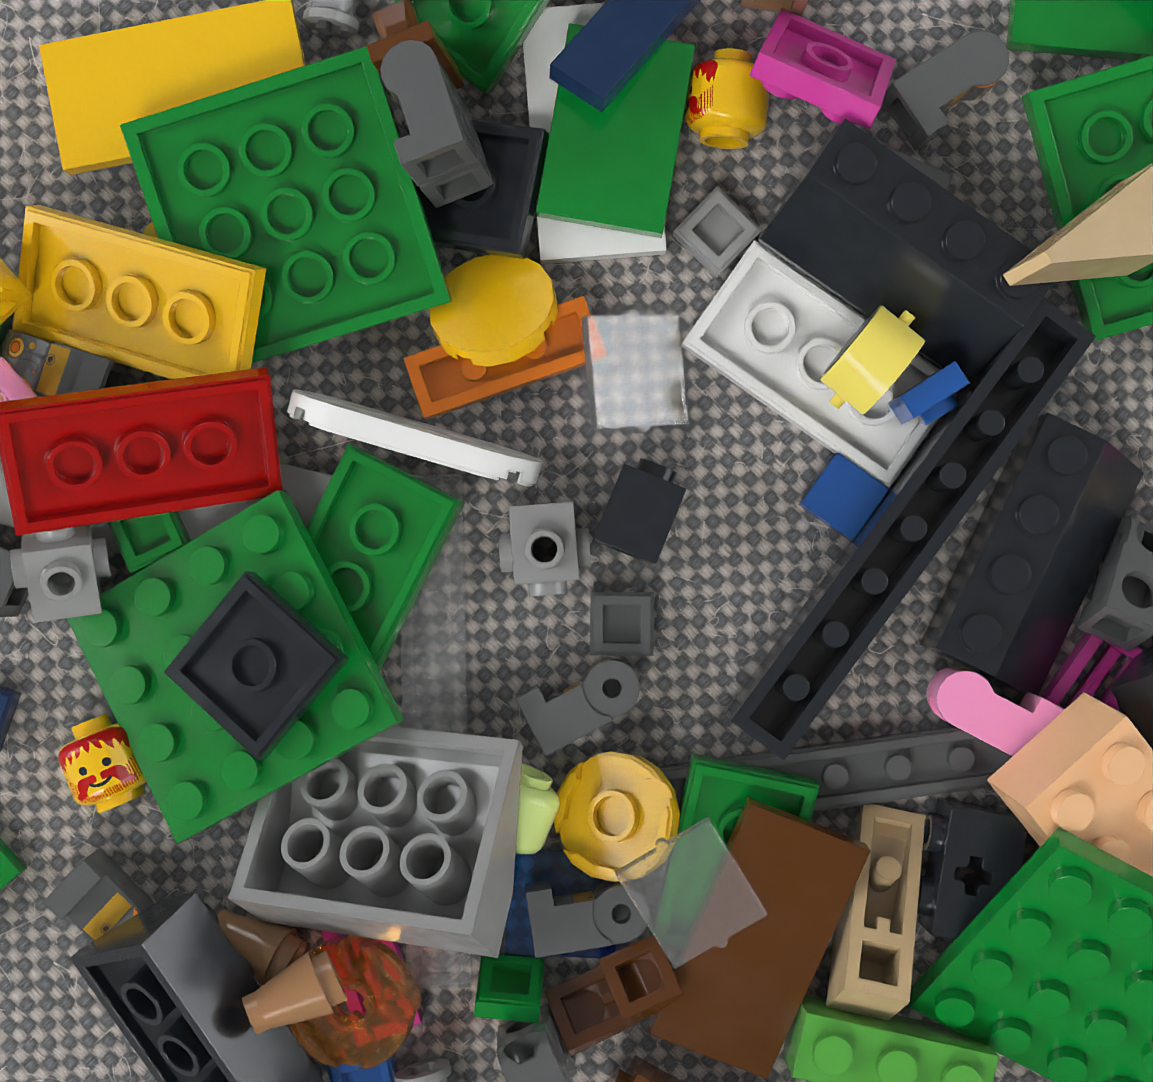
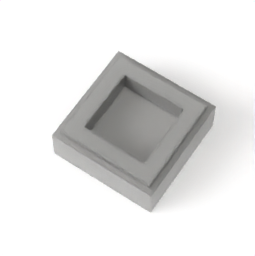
M717 186L673 231L672 236L714 277L718 278L761 234L762 229Z

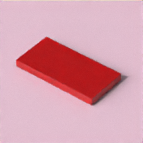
M266 367L0 402V457L16 536L261 499L277 490L283 491L271 380Z

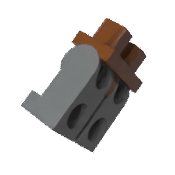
M410 0L399 1L373 13L380 40L368 44L366 47L371 62L380 73L382 81L401 106L410 132L409 135L393 141L401 166L417 186L420 187L435 208L486 189L489 185L494 184L468 106L457 91V89L464 87L460 71L429 20L419 22L416 10Z

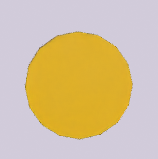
M491 254L475 257L454 268L445 277L452 302L429 308L430 324L445 352L457 360V355L462 358L471 359L473 365L487 367L514 362L534 351L545 340L544 331L549 327L551 320L554 326L558 315L556 293L552 280L540 264L528 258L520 259Z
M609 751L590 757L587 761L580 762L568 772L557 791L560 807L554 819L556 834L560 833L561 841L566 848L563 851L570 862L590 877L616 882L644 876L665 860L677 839L680 811L675 789L659 767L640 755Z

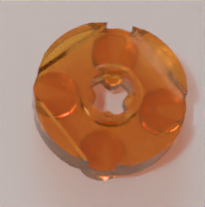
M353 935L331 938L318 945L310 954L313 957L321 952L328 951L343 987L351 991L356 990L363 996L366 1014L363 1015L358 1010H353L347 1014L338 1004L333 1006L334 1014L290 1024V1027L301 1046L323 1064L336 1068L341 1063L350 1066L361 1065L359 1069L372 1068L390 1058L410 1034L416 1012L421 1004L420 989L414 983L412 974L401 957L382 942L372 938Z

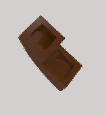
M657 933L598 959L599 967L544 991L566 1050L570 1055L577 1054L628 1029L684 996Z

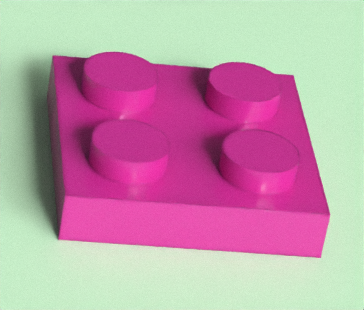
M782 8L759 51L749 76L762 81L763 87L778 97L784 99H795L798 97L820 107L822 113L827 118L838 124L846 118L854 125L858 124L870 130L882 105L896 59Z

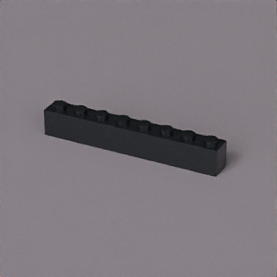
M1044 297L1042 298L1025 325L965 386L956 398L959 405L942 417L854 540L849 543L724 713L731 722L785 760L1096 338L1093 333Z

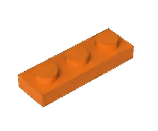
M581 296L558 304V315L554 326L551 320L549 327L544 331L545 340L534 351L514 362L489 367L473 365L469 358H462L457 355V360L448 355L441 345L404 357L403 360L423 418L429 420L604 359L605 355L585 297Z

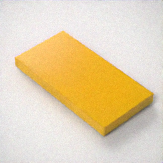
M263 0L39 45L62 168L69 175L132 163L120 127L121 124L306 66L293 0Z
M26 206L18 279L32 296L14 312L12 330L50 343L57 342L169 379L251 369L266 268L46 206Z

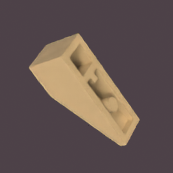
M1153 163L1119 182L1005 272L1003 276L1008 284L1014 286L1126 276L1153 263Z
M875 804L861 805L854 839L866 843L871 852L836 926L828 981L827 1008L889 1021L910 1002L925 815Z

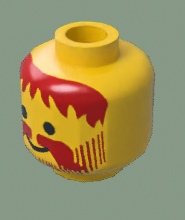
M733 48L716 50L714 52V59L698 63L690 72L685 120L688 127L699 134V142L706 146L720 149L745 148L749 145V139L760 135L767 126L770 92L763 87L762 81L749 76L754 65L751 62L752 55L749 52Z
M108 713L71 728L75 740L67 743L60 749L58 761L77 804L81 806L95 805L99 814L147 793L144 786L147 781L133 755L127 733L118 723L112 724Z

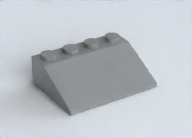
M391 727L258 801L228 899L263 922L498 958L513 895L522 743L516 739Z

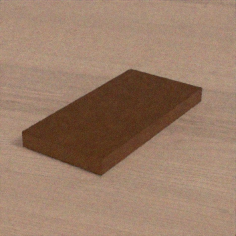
M748 797L672 968L684 996L651 1016L648 1023L649 1034L767 1079L871 852L867 844Z

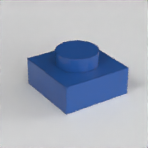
M956 361L897 396L888 404L901 424L919 416L924 425H927L959 405L952 394L969 384V381Z

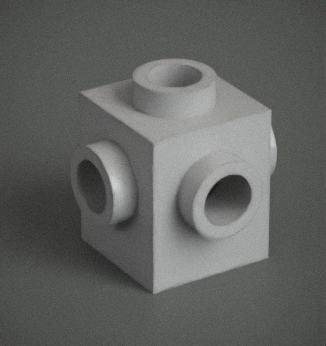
M574 502L508 506L510 533L498 534L501 573L513 572L514 585L528 584L529 596L567 594V581L579 580V567L591 566L588 527L575 528ZM542 538L552 539L557 545L555 558L546 563L538 561L533 553L535 543Z
M91 525L22 535L21 549L10 550L11 569L15 588L28 587L34 623L102 613L99 577L111 576L106 538L93 539Z

